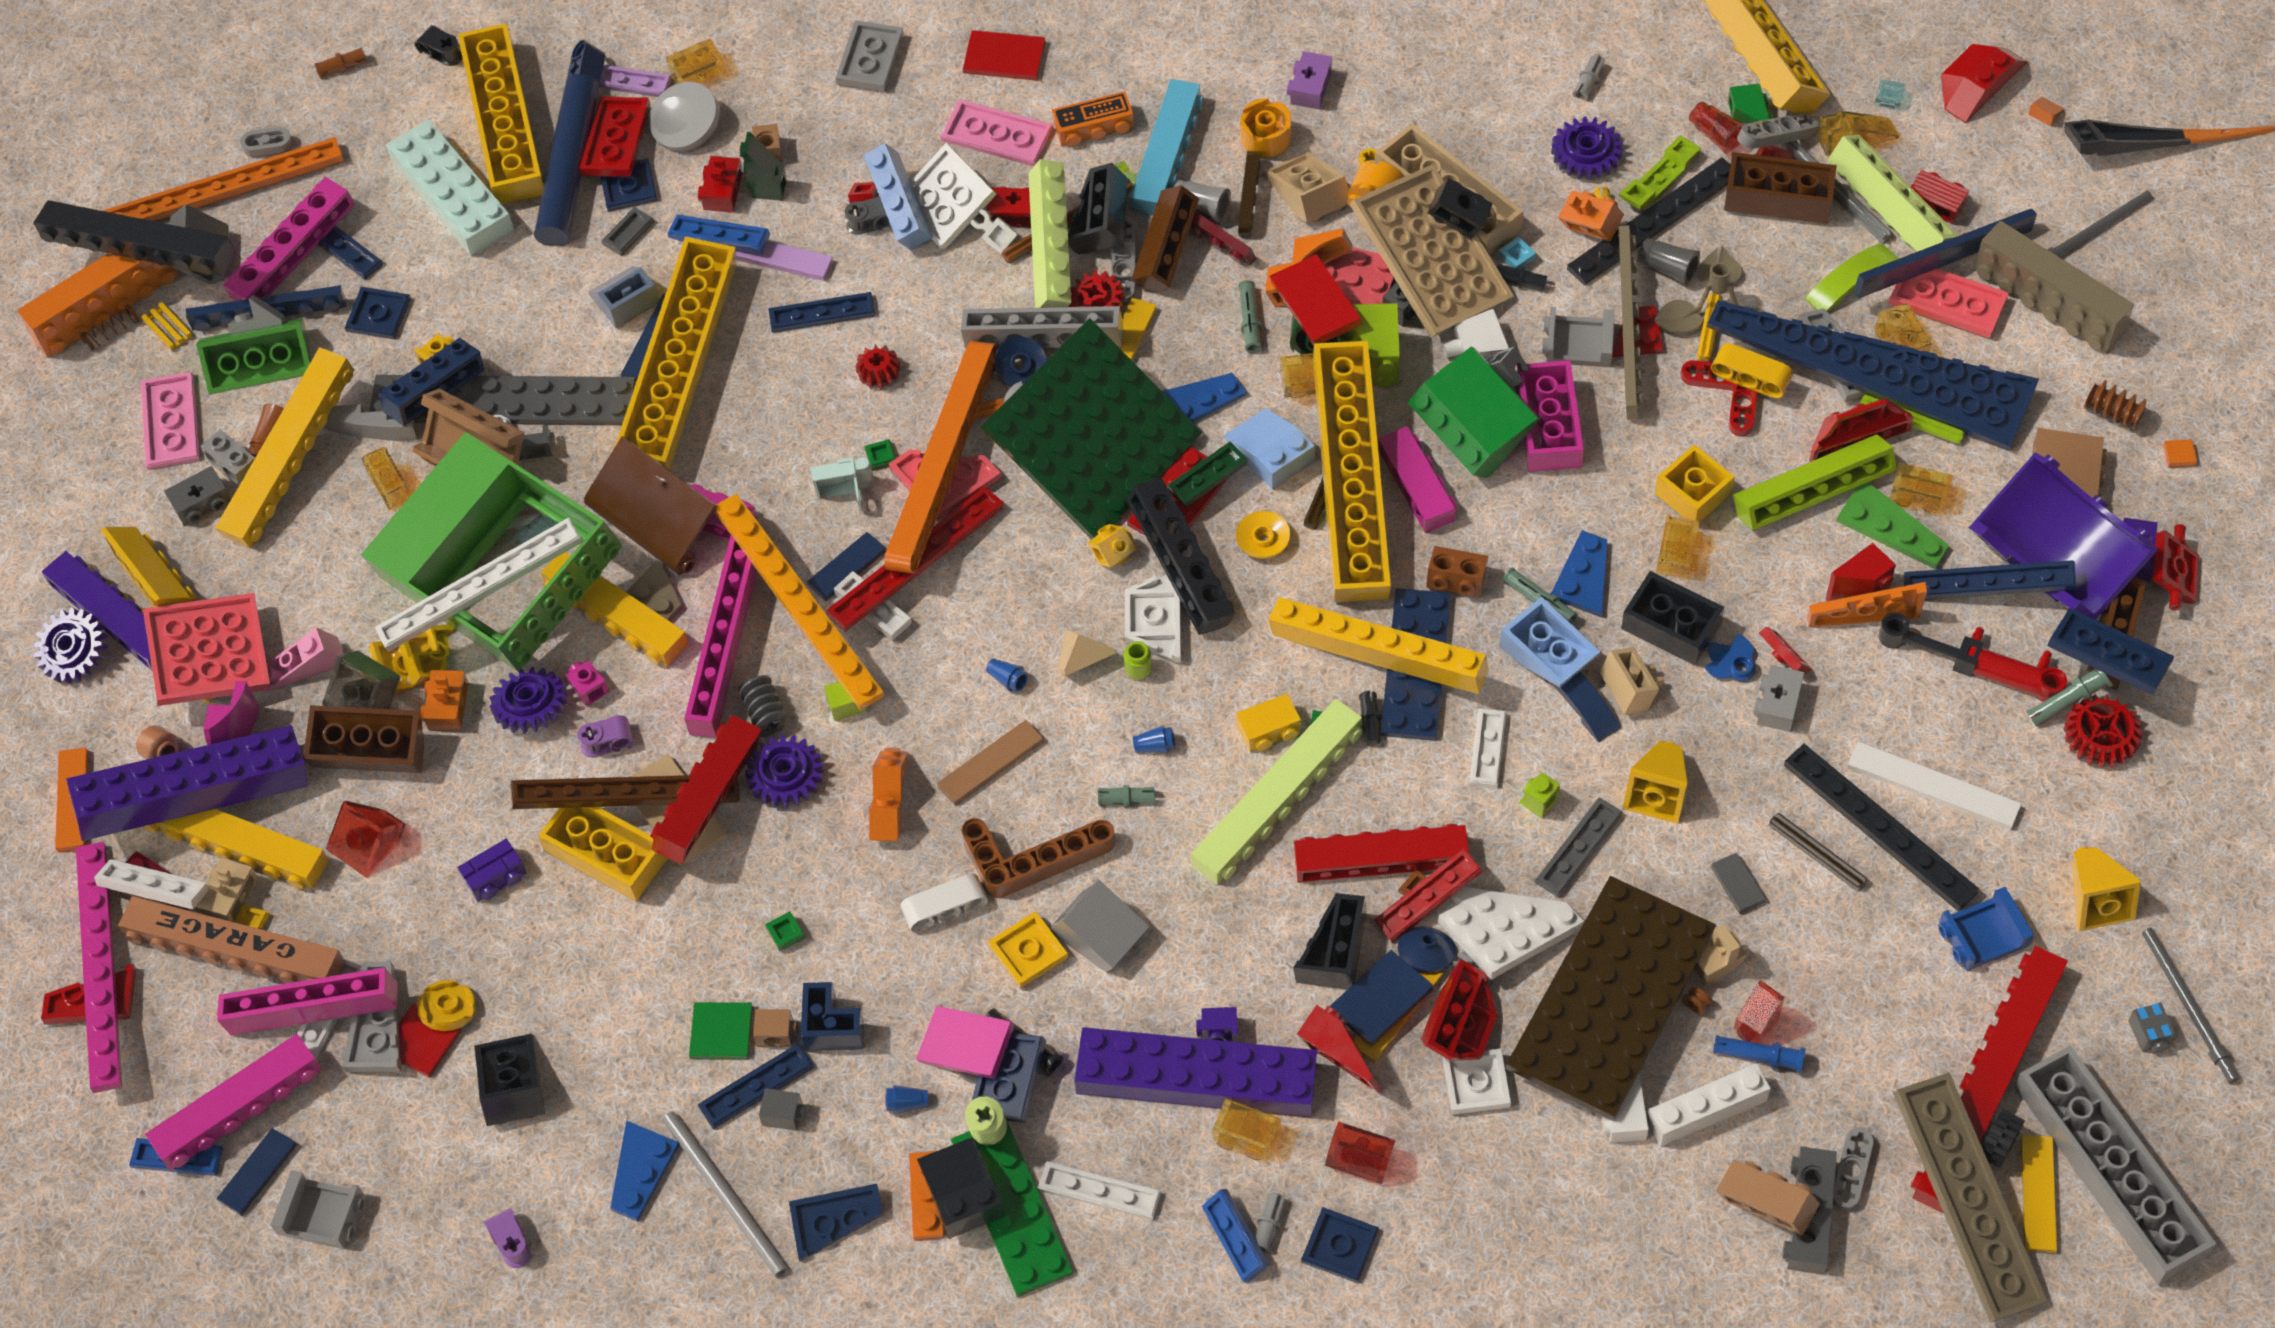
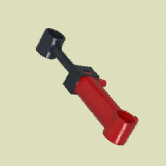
M1889 613L1882 619L1878 637L1882 645L1887 648H1899L1905 642L1918 645L1955 658L1952 671L1969 677L1972 674L2032 694L2042 702L2066 688L2068 680L2066 674L2058 668H2049L2052 653L2048 650L2043 652L2036 667L1982 648L1984 643L1982 642L1984 634L1982 627H1977L1971 638L1965 636L1961 647L1957 648L1911 632L1909 620L1901 613ZM1889 630H1896L1898 631V633H1894Z

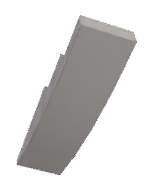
M361 404L333 406L328 415L327 423L323 427L337 433L362 438L382 440L418 439V430L414 420L402 426L394 419H390L383 411L364 412Z

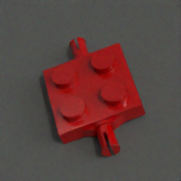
M2182 524L2174 526V536L2166 530L2156 533L2155 547L2158 550L2154 556L2153 581L2169 592V609L2171 608L2173 611L2181 609V601L2187 604L2197 602L2200 555L2193 551L2186 543V526Z

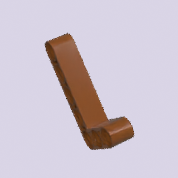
M979 818L968 819L964 822L961 829L964 846L987 893L994 898L1005 897L1102 856L1113 850L1116 842L1113 825L1107 820H1097L1003 860L983 820ZM975 833L981 834V836L977 838L970 837V835ZM1100 835L1108 836V838L1103 840L1097 839ZM1074 846L1082 847V849L1078 851L1071 850V848ZM985 856L992 857V859L988 861L981 860V858ZM1048 857L1056 858V860L1052 862L1044 861ZM1022 868L1030 869L1026 873L1018 872ZM996 879H1002V880H1004V881H1003L1002 883H1000V884H993V883H992V882H993L994 880H996Z

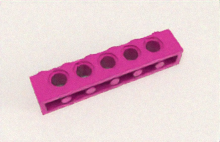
M326 176L319 184H316L287 218L280 222L270 236L265 238L252 255L245 259L244 263L235 273L228 277L223 286L229 297L239 301L249 299L252 295L258 298L269 296L355 205L348 190Z

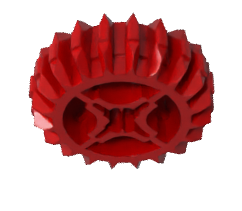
M2095 694L2091 700L2082 699L2080 704L2076 703L2067 714L2063 727L2066 733L2064 737L2065 742L2070 743V752L2079 750L2077 759L2087 756L2088 765L2093 760L2098 761L2099 769L2103 767L2105 761H2107L2110 768L2115 766L2116 761L2123 765L2127 758L2131 759L2141 745L2140 741L2143 736V730L2140 728L2142 720L2136 719L2137 711H2128L2129 703L2120 705L2119 697L2111 701L2106 694L2100 700ZM2081 723L2086 726L2085 729L2090 733V738L2085 735ZM2117 723L2123 728L2125 737L2121 735V731L2116 726Z

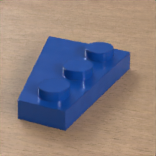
M1582 530L1550 595L1555 594L1560 598V602L1601 617L1607 539Z
M626 1120L610 1206L611 1211L634 1221H639L675 1155L679 1142Z

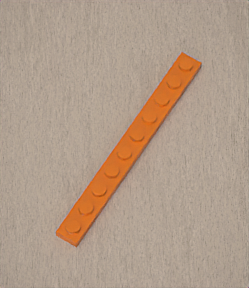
M336 137L102 211L158 221L170 217L186 204L196 209L344 162L338 141Z

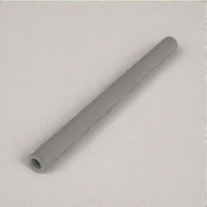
M674 1111L667 1113L662 1121L677 1142H679L682 1149L775 1278L780 1276V1271L785 1273L788 1270L786 1265Z

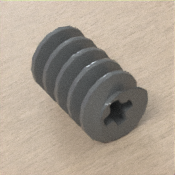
M768 675L748 679L741 683L738 688L752 724L762 729L760 737H767L782 731L784 728L783 722L787 718L786 712L782 711V703L778 702L779 696L775 693L774 685L771 684V677Z

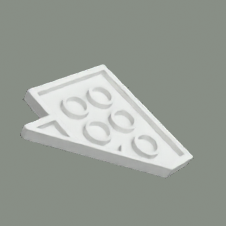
M1463 887L1451 898L1457 906L1440 914L1438 918V923L1491 980L1580 931L1584 924V920L1566 902Z

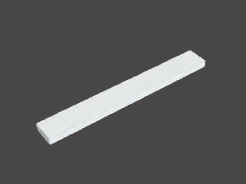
M571 519L563 520L376 626L375 628L384 647L390 652L583 541Z

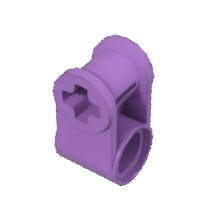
M622 715L584 724L577 732L582 753L591 758L612 752H620V749L625 747L630 749L634 745L629 720L626 716Z
M512 1208L484 1221L494 1244L497 1245L508 1266L520 1268L528 1263L531 1255L530 1249ZM517 1247L518 1250L512 1253V1249Z

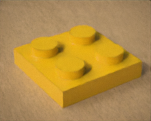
M1036 911L988 941L989 948L1020 989L1068 959V953Z

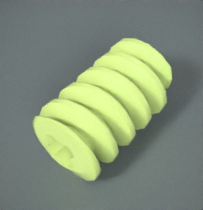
M987 1096L972 1100L965 1112L970 1133L979 1144L994 1145L1005 1136L1007 1130L1003 1109L995 1099Z

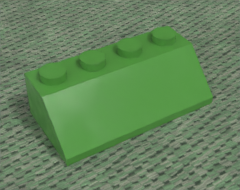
M303 318L257 330L200 338L196 343L209 394L303 376L311 363L309 340Z

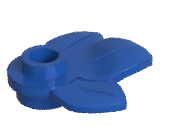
M1738 634L1731 646L1714 642L1709 643L1708 653L1712 662L1705 667V670L1711 676L1718 679L1732 678L1736 681H1747L1754 676L1756 669L1755 663L1752 660L1754 649L1752 644L1743 635ZM1744 666L1746 671L1737 670L1736 667Z

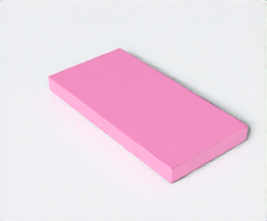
M959 99L940 138L943 142L1035 166L1052 133L1053 124Z
M193 371L142 380L141 395L147 470L200 461Z

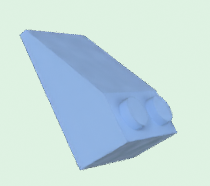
M1266 408L1223 435L1227 442L1231 441L1247 457V463L1272 490L1315 462V445L1299 428Z
M1542 597L1501 629L1499 646L1518 664L1558 687L1564 685L1600 655V651Z

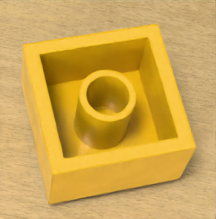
M1694 444L1657 476L1655 495L1693 526H1696L1732 495L1735 476Z

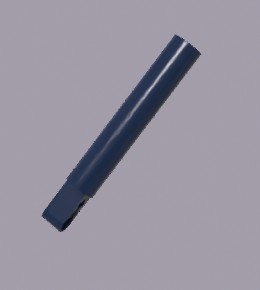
M584 39L580 40L572 51L534 230L535 239L543 245L564 246L569 241L582 177L579 168L592 126L605 52Z

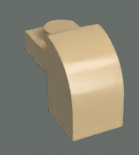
M1725 924L1714 929L1712 941L1708 943L1694 970L1704 986L1733 972L1747 956L1738 936L1733 931L1730 932Z

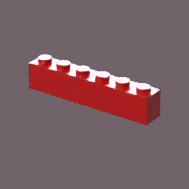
M731 715L726 724H720L715 735L716 740L714 743L709 742L702 755L703 760L701 763L696 762L690 772V780L688 783L683 782L677 792L678 798L675 803L670 802L668 804L662 823L657 822L650 835L653 838L652 851L681 865L683 864L747 764L746 761L751 758V751L756 750L761 736V728L734 715Z
M1446 824L1443 827L1437 828L1420 826L1414 830L1401 831L1399 829H1390L1382 833L1365 831L1357 835L1343 836L1341 834H1334L1327 838L1315 839L1314 837H1304L1300 840H1294L1297 883L1414 872L1416 869L1418 871L1437 870L1463 848L1469 853L1466 826H1458L1456 824Z

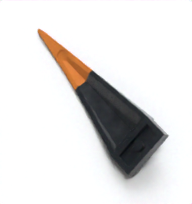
M2092 119L2065 122L2064 126L2065 134L2080 154L2092 155L2097 152L2098 156L2263 135L2275 130V126L2230 129L2156 128Z

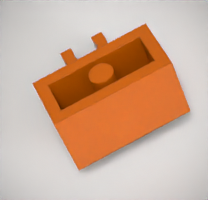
M1571 191L1558 218L1568 229L1611 241L1624 213L1618 208V203L1609 197L1600 199L1587 191L1582 193Z
M431 670L430 680L425 682L424 688L425 696L427 697L426 704L421 706L422 721L425 722L428 730L461 731L469 685L464 671Z

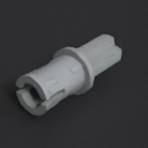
M1599 54L1592 55L1585 69L1580 72V80L1572 93L1573 97L1580 99L1583 94L1582 100H1588L1593 86L1599 81L1598 75L1605 63V59Z
M1278 1193L1268 1195L1262 1216L1257 1219L1259 1226L1255 1240L1261 1251L1267 1254L1271 1251L1270 1248L1276 1229H1280L1281 1226L1279 1219L1284 1207L1285 1197Z

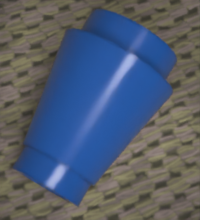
M996 658L991 659L987 664L986 672L1008 691L1014 690L1019 692L1025 687L1028 681V673L1022 666L997 660Z
M1163 725L1133 736L1135 752L1169 753V750L1175 749L1172 727L1165 728Z
M893 1085V1088H886V1112L893 1111V1114L928 1107V1090Z

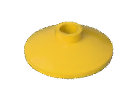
M1257 511L1248 514L1239 522L1236 528V542L1239 548L1253 558L1267 559L1275 557L1285 550L1290 540V529L1287 522L1280 515L1270 511ZM1265 536L1268 540L1260 541L1258 538Z

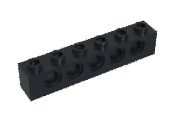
M1163 478L1134 485L1126 500L1198 635L1228 626L1235 615L1234 606L1225 595L1220 580L1215 576L1209 565L1207 556L1203 554L1195 534L1191 532L1185 521L1183 512L1174 501L1172 491L1166 486Z

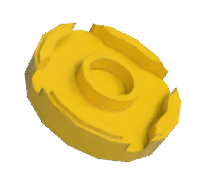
M442 980L428 985L424 989V993L421 996L419 995L417 1000L418 1016L421 1021L431 1029L439 1031H453L464 1027L472 1020L476 1012L475 995L472 990L466 985L465 987L459 985L458 981Z

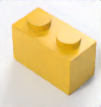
M1288 693L1236 713V725L1249 752L1256 749L1257 751L1267 750L1272 746V743L1282 739L1283 741H1290L1301 732V719Z

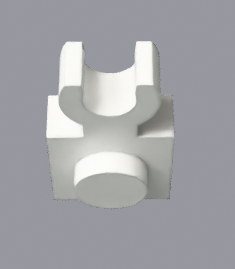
M981 209L979 212L984 216V222L978 223L975 219H972L971 224L977 229L985 230L986 232L981 238L1002 254L1003 250L1011 244L1018 233L1000 217L993 222L990 213L985 209Z

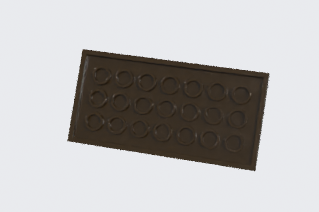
M1610 875L1507 1061L1506 1070L1614 1121L1712 938L1717 924Z

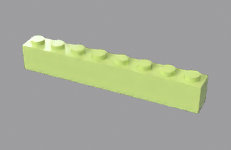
M1335 699L1191 853V866L1217 885L1223 879L1229 880L1235 873L1238 862L1241 859L1247 860L1252 855L1255 849L1254 845L1260 839L1264 841L1269 837L1275 822L1278 819L1283 821L1291 811L1290 806L1296 800L1300 802L1305 798L1313 781L1319 782L1327 772L1326 767L1332 761L1338 762L1345 752L1344 748L1350 742L1355 743L1360 738L1363 732L1362 717Z

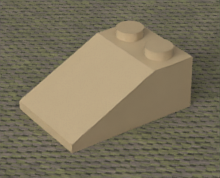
M1309 151L1264 171L1265 176L1292 212L1306 223L1315 222L1320 217L1330 212H1337L1342 207L1348 205L1349 190L1345 175Z

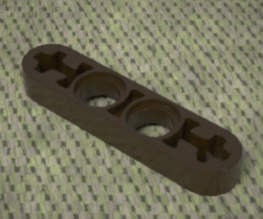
M1247 151L1238 220V236L1252 235L1253 208L1256 202V185H1258L1261 161L1260 151Z

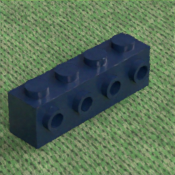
M459 337L379 392L383 412L402 426L407 425L429 409L421 405L424 394L436 389L452 394L485 371L480 351Z

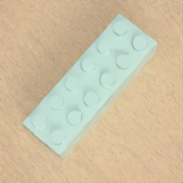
M429 119L386 144L393 164L471 257L514 231L509 213Z

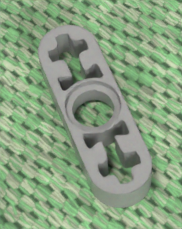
M1864 1128L1850 1130L1845 1139L1833 1194V1205L1840 1211L1847 1212L1853 1210L1858 1205L1873 1147V1137ZM1857 1136L1862 1137L1863 1143L1867 1144L1861 1146L1859 1156L1853 1155L1855 1142L1851 1141L1856 1140ZM1848 1163L1856 1164L1860 1168L1861 1173L1856 1177L1848 1176L1844 1172V1166ZM1846 1183L1852 1184L1849 1196L1854 1199H1849L1847 1203L1842 1202V1197L1837 1194L1844 1192Z

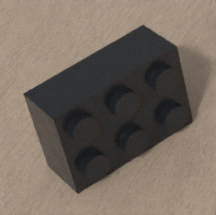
M1649 571L1623 612L1621 629L1696 665L1722 624L1724 606Z

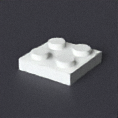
M1501 1049L1485 1050L1480 1060L1450 1061L1442 1056L1451 1115L1511 1107Z

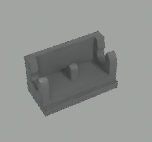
M1516 346L1484 358L1510 387L1516 386L1522 381L1519 373L1515 370V365H1518L1523 372L1528 371L1527 364L1517 352L1518 348Z
M548 425L542 426V433L524 435L519 460L553 456L551 430H549Z

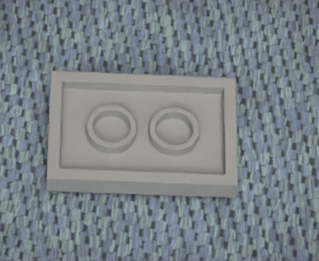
M855 20L835 77L836 84L885 92L904 35L903 28Z

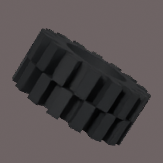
M2002 1109L1982 1145L1988 1163L1998 1168L2002 1166L2025 1120Z

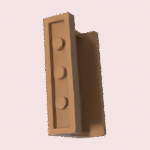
M436 389L423 395L421 405L429 408L422 442L413 446L412 452L421 456L425 461L438 464L460 437L467 432L518 465L525 432L441 389Z
M2038 428L2033 443L2032 455L2035 452L2043 457H2046L2047 454L2060 464L2058 469L2092 498L2097 495L2103 499V494H2098L2099 487H2103L2105 472L2101 471V465H2105L2108 449L2103 448L2104 438Z

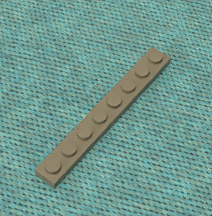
M1629 225L1619 226L1625 399L1627 420L1638 419V409H1643L1642 393H1637V386H1642L1641 370H1636V363H1641L1640 347H1635V341L1640 340L1639 324L1634 325V318H1639L1638 302H1633V296L1638 295L1637 280H1632V273H1637L1636 257L1631 258V251H1636L1635 235L1630 236Z

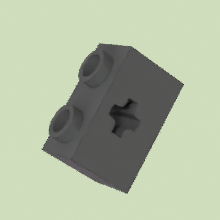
M212 466L164 490L183 526L200 521L205 514L213 510H221L231 501L225 486Z

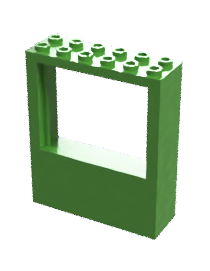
M465 432L363 551L361 556L382 580L418 603L468 575L527 504L556 523L570 518L581 539L584 541L504 636L465 610L444 620L445 623L519 672L524 665L529 663L532 655L541 644L548 640L550 633L566 618L567 613L575 603L582 599L589 586L600 577L608 563L616 558L623 546L604 520Z

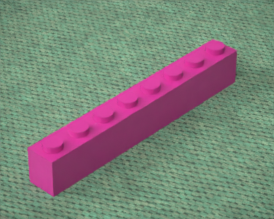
M732 535L730 536L684 717L689 735L715 738L720 725L758 572Z

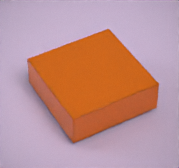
M2192 439L2164 441L2163 447L2168 468L2196 466L2197 459Z

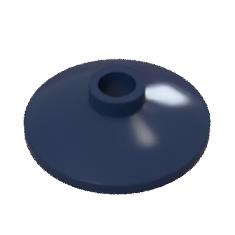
M1017 336L1006 340L1000 345L995 354L994 367L999 379L1007 386L1012 387L1021 381L1024 384L1047 359L1043 348L1035 340ZM1016 359H1021L1024 362L1023 368L1019 369L1015 366Z
M1426 926L1415 927L1403 933L1397 946L1399 956L1416 971L1424 973H1435L1448 968L1452 961H1454L1456 953L1455 945L1446 933Z

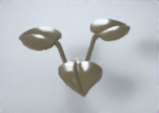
M1723 246L1714 250L1703 260L1698 268V278L1702 283L1706 284L1698 306L1694 308L1690 302L1685 300L1670 301L1660 309L1658 316L1655 318L1656 324L1666 331L1677 334H1686L1697 330L1703 324V318L1698 313L1702 310L1710 291L1718 295L1729 291L1732 303L1738 305L1734 293V284L1742 277L1740 264L1727 253ZM1751 308V309H1755L1756 311H1759V312H1763V311H1764V310L1757 309V308Z

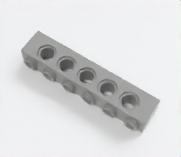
M1120 306L963 309L961 333L965 349L970 341L997 344L999 348L1003 342L1017 336L1031 338L1042 348H1060L1091 318L1118 347H1122L1123 321Z

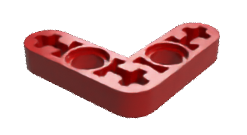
M1697 360L1685 362L1682 365L1680 374L1685 384L1733 391L1728 424L1729 430L1732 434L1739 437L1749 435L1754 424L1757 392L1751 389H1743V386L1728 380L1716 381L1713 379L1712 375L1714 373L1711 370L1713 362ZM1691 369L1696 370L1695 377L1690 376ZM1705 370L1708 371L1707 379L1704 378ZM1740 398H1746L1751 404L1747 407H1742L1736 401ZM1740 414H1745L1744 427H1738Z

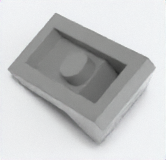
M252 295L249 298L253 316H250V313L235 315V320H232L228 326L230 334L282 325L286 318L284 314Z

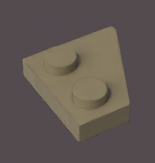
M658 559L626 591V593L668 621H671L682 609L671 582Z

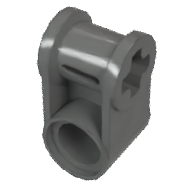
M880 196L865 201L852 202L845 208V216L848 219L846 228L851 234L861 235L877 230L881 231L885 227L892 228Z

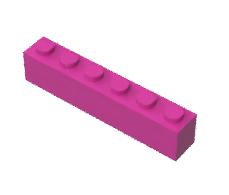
M379 968L220 994L218 996L217 1021L232 1036L397 1009L398 983L386 968Z
M295 1034L145 1133V1136L168 1170L171 1171L174 1168L185 1165L198 1152L212 1147L215 1141L225 1134L236 1131L242 1123L251 1117H256L263 1113L266 1107L275 1101L286 1098L293 1089L302 1083L313 1080L316 1074L322 1070L300 1036Z

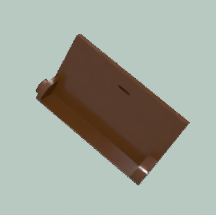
M621 436L584 498L586 506L678 575L688 573L693 569L695 554L690 548L717 507V505L623 436Z

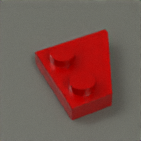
M1655 305L1639 307V318H1634V325L1639 324L1640 340L1635 341V347H1640L1641 355L1663 352L1660 329L1655 322L1657 317ZM1623 323L1612 347V357L1624 356Z

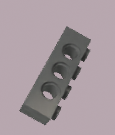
M1800 1146L1798 1157L1792 1156L1790 1174L1796 1175L1795 1185L1799 1182L1812 1189V1195L1820 1205L1804 1234L1811 1236L1814 1242H1803L1799 1238L1800 1234L1793 1231L1790 1233V1241H1784L1782 1259L1788 1260V1270L1825 1274L1828 1263L1837 1151ZM1805 1179H1815L1819 1185L1810 1186L1805 1182Z

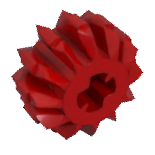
M876 344L872 350L865 347L864 354H858V363L855 366L861 383L867 382V386L870 389L877 383L880 390L883 386L882 383L885 382L891 386L892 379H898L901 368L900 361L894 350L889 351L886 345L879 349Z

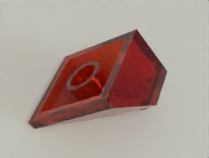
M343 801L325 849L368 878L399 844L406 824L384 809Z

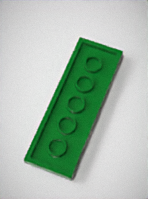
M1006 1121L1007 1130L1005 1136L994 1145L979 1144L976 1140L974 1141L993 1180L1005 1217L988 1223L986 1226L1016 1297H1019L1073 1275V1272L1010 1125ZM968 1131L951 1138V1143L953 1145L971 1138L972 1135Z

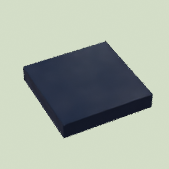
M649 158L635 161L631 177L600 176L608 212L658 201Z
M361 286L344 327L345 331L395 340L411 300L410 294Z
M1322 1207L1301 1258V1263L1358 1283L1378 1234L1379 1227Z

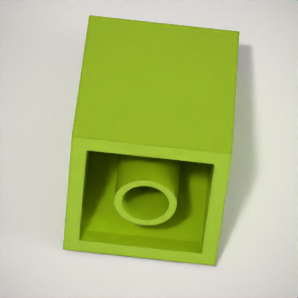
M1398 303L1352 304L1361 317L1363 325L1345 332L1344 339L1346 342L1368 341L1372 385H1378L1381 388L1399 385Z

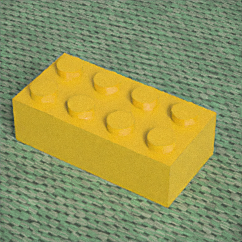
M599 807L558 808L538 835L543 850L546 853L636 902L668 859L651 850L653 838L649 834Z

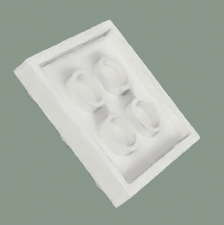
M947 143L910 181L932 235V240L942 250H945L971 220L980 213L979 211L996 195L989 185Z

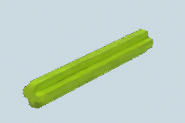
M1866 394L1863 396L1861 403L1867 404L1881 399ZM1904 409L1913 416L1911 427L1955 444L1961 443L1964 437L1962 430Z

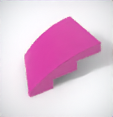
M235 681L230 705H208L203 728L207 745L251 734L257 719L259 705L246 681Z

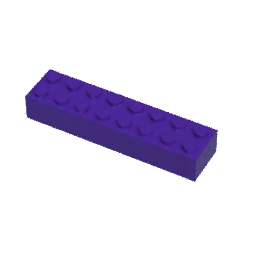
M292 725L66 778L82 841L308 787L305 764Z
M1082 1027L1074 1079L1076 1094L1311 1118L1317 1070V1050Z

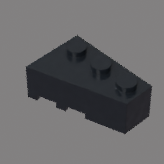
M1113 163L1090 168L1079 196L1081 203L1078 211L1072 214L1071 220L1073 224L1068 234V246L1076 254H1087L1123 244L1128 177Z
M1335 894L1319 922L1318 929L1307 942V948L1293 967L1296 983L1349 989L1355 983L1367 916L1365 896Z

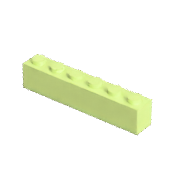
M1859 134L1842 137L1828 158V161L1832 165H1837L1836 173L1843 176L1850 183L1851 188L1867 200L1868 206L1876 210L1883 217L1884 222L1900 234V238L1905 243L1911 245L1918 252L1959 236Z
M1040 159L1029 172L1035 308L1068 307L1071 304L1064 163Z

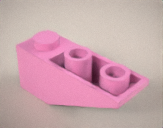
M315 628L267 663L271 689L263 690L262 693L264 694L320 674L336 666L345 659L338 637Z

